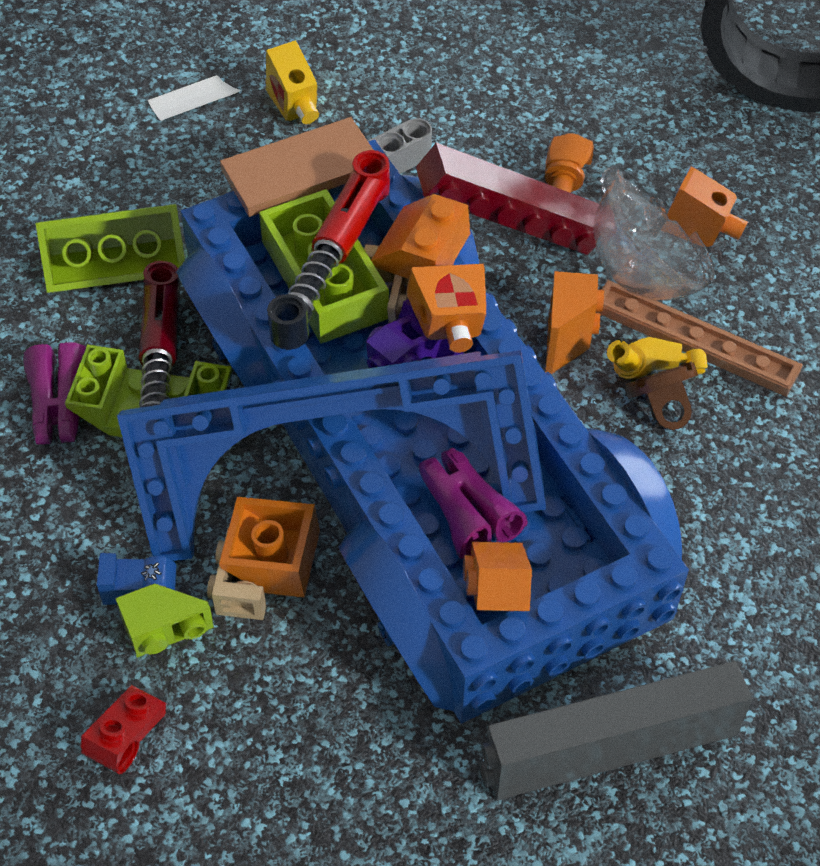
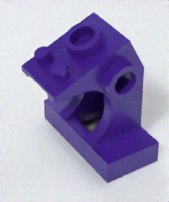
M409 299L403 301L398 320L383 327L375 328L369 334L366 341L367 365L369 368L421 361L423 357L434 359L463 354V352L451 351L448 339L430 340L425 337Z

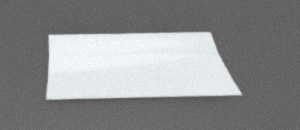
M216 75L150 99L148 102L156 116L162 121L238 93L241 90L226 84Z

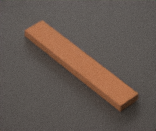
M607 280L601 289L604 290L603 311H596V313H600L602 316L650 337L680 343L684 352L692 349H701L705 352L708 363L785 397L789 394L803 366L801 363L615 282Z

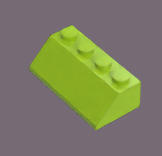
M177 204L35 223L47 293L144 280L143 271L152 262L168 261L175 264L179 269L185 261Z

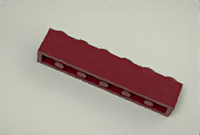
M436 142L416 166L424 198L436 194L467 204L469 214L586 255L609 234L598 203Z

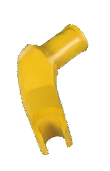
M653 337L642 338L629 345L625 341L621 343L620 340H616L607 348V357L614 364L615 372L620 377L629 380L640 379L654 370L672 369L678 367L679 363L691 361L692 363L694 362L698 375L704 374L705 368L708 367L706 354L703 350L692 349L683 353L681 352L682 344Z

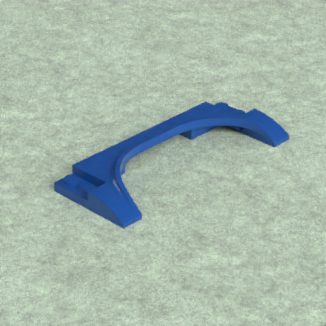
M521 350L481 356V352L453 355L164 399L160 405L120 411L117 418L152 556L166 557L173 561L193 558L195 518L202 487L215 463L237 442L258 430L277 424L368 410L387 409L401 410L404 413L414 412L446 424L469 440L483 455L498 481L502 496L515 504L523 513L546 510L538 444Z

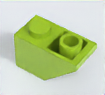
M152 584L116 598L121 619L137 658L145 654H157L165 650L168 645L184 639L198 638L207 630L214 628L211 609L207 601L158 584Z

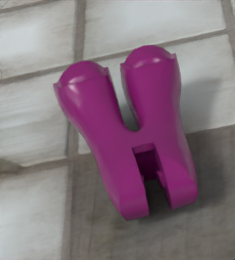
M65 342L58 345L57 398H54V378L57 359L52 347L48 344H39L29 347L24 352L23 367L31 391L32 430L37 445L52 443L53 425H58L61 443L75 442L79 416L66 408L65 401L86 350V346L82 344Z
M453 447L443 451L441 459L444 468L435 457H431L419 464V472L424 483L438 502L447 519L453 544L460 559L464 558V555L471 556L472 542H491L492 535L497 542H508L517 537L524 527L527 526L528 520L526 515L515 504L492 488L477 473L462 452Z

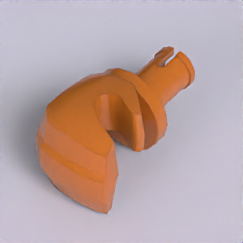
M574 133L554 137L550 141L547 152L544 176L546 182L551 186L570 193L581 188L585 178L582 168L584 165H591L593 141Z

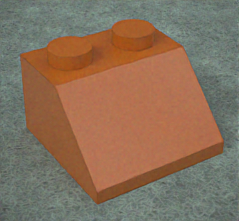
M432 194L404 206L372 257V263L378 269L407 279L410 277L411 267L453 265L470 235L468 205Z
M554 271L548 317L545 373L553 374L590 349L592 334H599L600 313H596V311H603L604 290H598L597 274Z
M237 497L219 561L220 568L242 581L263 586L264 593L305 597L320 533L315 504Z

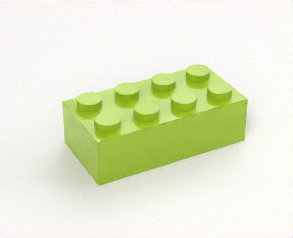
M327 189L259 212L262 242L288 288L295 285L296 277L302 273V266L308 262V256L313 252L312 241L335 203ZM357 239L347 259L337 267L332 268V277L325 280L326 288L319 291L320 299L313 302L314 309L309 325L320 344L388 319L389 289Z

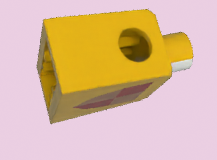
M295 40L266 50L267 93L285 120L292 121L300 118L303 124H310L319 117V112L316 109L317 82L298 43Z

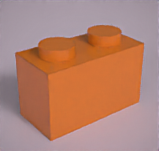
M472 542L471 556L464 555L463 580L466 581L467 595L474 596L477 610L530 611L532 568L523 544Z

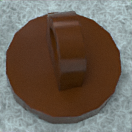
M691 361L681 366L638 379L636 382L627 383L624 388L628 399L645 394L652 417L658 426L667 430L680 429L688 423L692 413L691 404L682 381L697 376L698 372L694 362L692 363ZM668 401L676 402L681 408V415L675 422H669L663 416L662 409Z

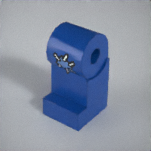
M100 553L97 587L102 604L117 605L116 598L152 584H158L175 590L176 563L169 558L160 556L146 559H117L116 553Z

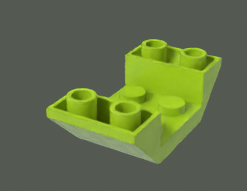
M87 344L65 401L66 408L107 435L122 437L117 415L122 410L140 407L142 370L127 368L124 351L121 349ZM195 361L190 378L170 375L171 380L167 384L171 389L167 396L171 399L226 390L231 377L232 366Z

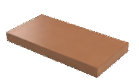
M352 117L220 160L223 174L248 216L251 217L259 214L260 211L325 189L329 190L346 184L353 172L352 163L354 157L363 151L373 150V148Z

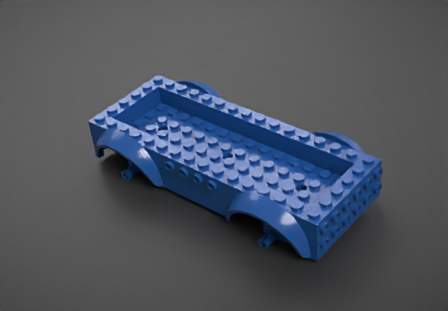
M375 139L368 141L373 150L384 153ZM390 160L389 195L377 203L358 237L363 248H365V244L380 246L401 209L424 198L419 177L400 175ZM345 184L328 190L334 202ZM234 191L181 210L188 257L176 273L214 337L212 345L216 355H218L220 361L227 358L244 387L369 368L367 365V338L375 328L389 324L388 319L320 344L308 323L309 337L303 346L292 350L281 349L275 346L270 337L267 308L274 298L279 295L288 294L289 288L262 242L259 214L249 217ZM471 229L470 235L453 265L479 264ZM385 282V284L387 285V287H388V289H389V298H390V294H391V290H392L393 283H392V282ZM487 292V310L481 335L472 337V347L464 351L463 354L481 352V356L517 350L522 352L540 457L546 510L525 512L524 514L528 520L527 526L524 527L517 537L508 542L523 544L532 568L530 611L477 610L474 596L467 595L466 581L463 580L464 558L460 559L458 557L447 519L438 502L424 483L418 468L422 461L431 457H435L444 468L441 453L453 447L462 452L477 473L502 495L498 481L488 462L479 450L459 432L442 422L424 415L387 409L368 410L282 423L347 532L338 546L339 550L380 619L377 625L382 638H385L386 645L391 646L393 643L396 645L433 706L454 711L461 724L673 620L689 572L688 567L682 561L681 531L675 506L664 479L653 462L626 438L606 431L585 428L558 391L553 376L549 372H544L537 362L534 350L529 345L525 346L518 336L517 329L512 320L506 319L503 316L495 297L491 293L487 294ZM423 357L421 360H427L429 358ZM492 535L491 542H497Z

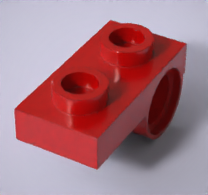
M131 685L81 736V753L117 774H123L134 761L139 750L140 741L165 716L167 703Z

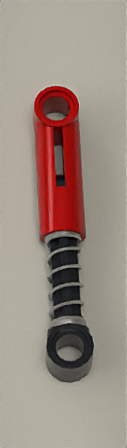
M367 150L354 157L352 163L353 172L312 241L313 252L309 254L308 262L302 266V273L296 277L295 285L289 288L288 294L279 295L269 303L267 308L271 341L275 346L281 349L292 350L303 346L308 340V323L313 314V302L320 299V289L326 288V278L332 277L333 273L331 270L333 267H337L347 259L377 203L389 195L390 163L384 153Z

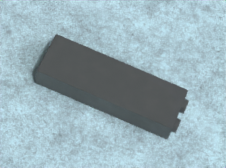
M733 661L488 725L486 743L481 744L484 761L479 762L481 777L486 788L492 786L498 801L735 737L740 731L753 697L737 662Z

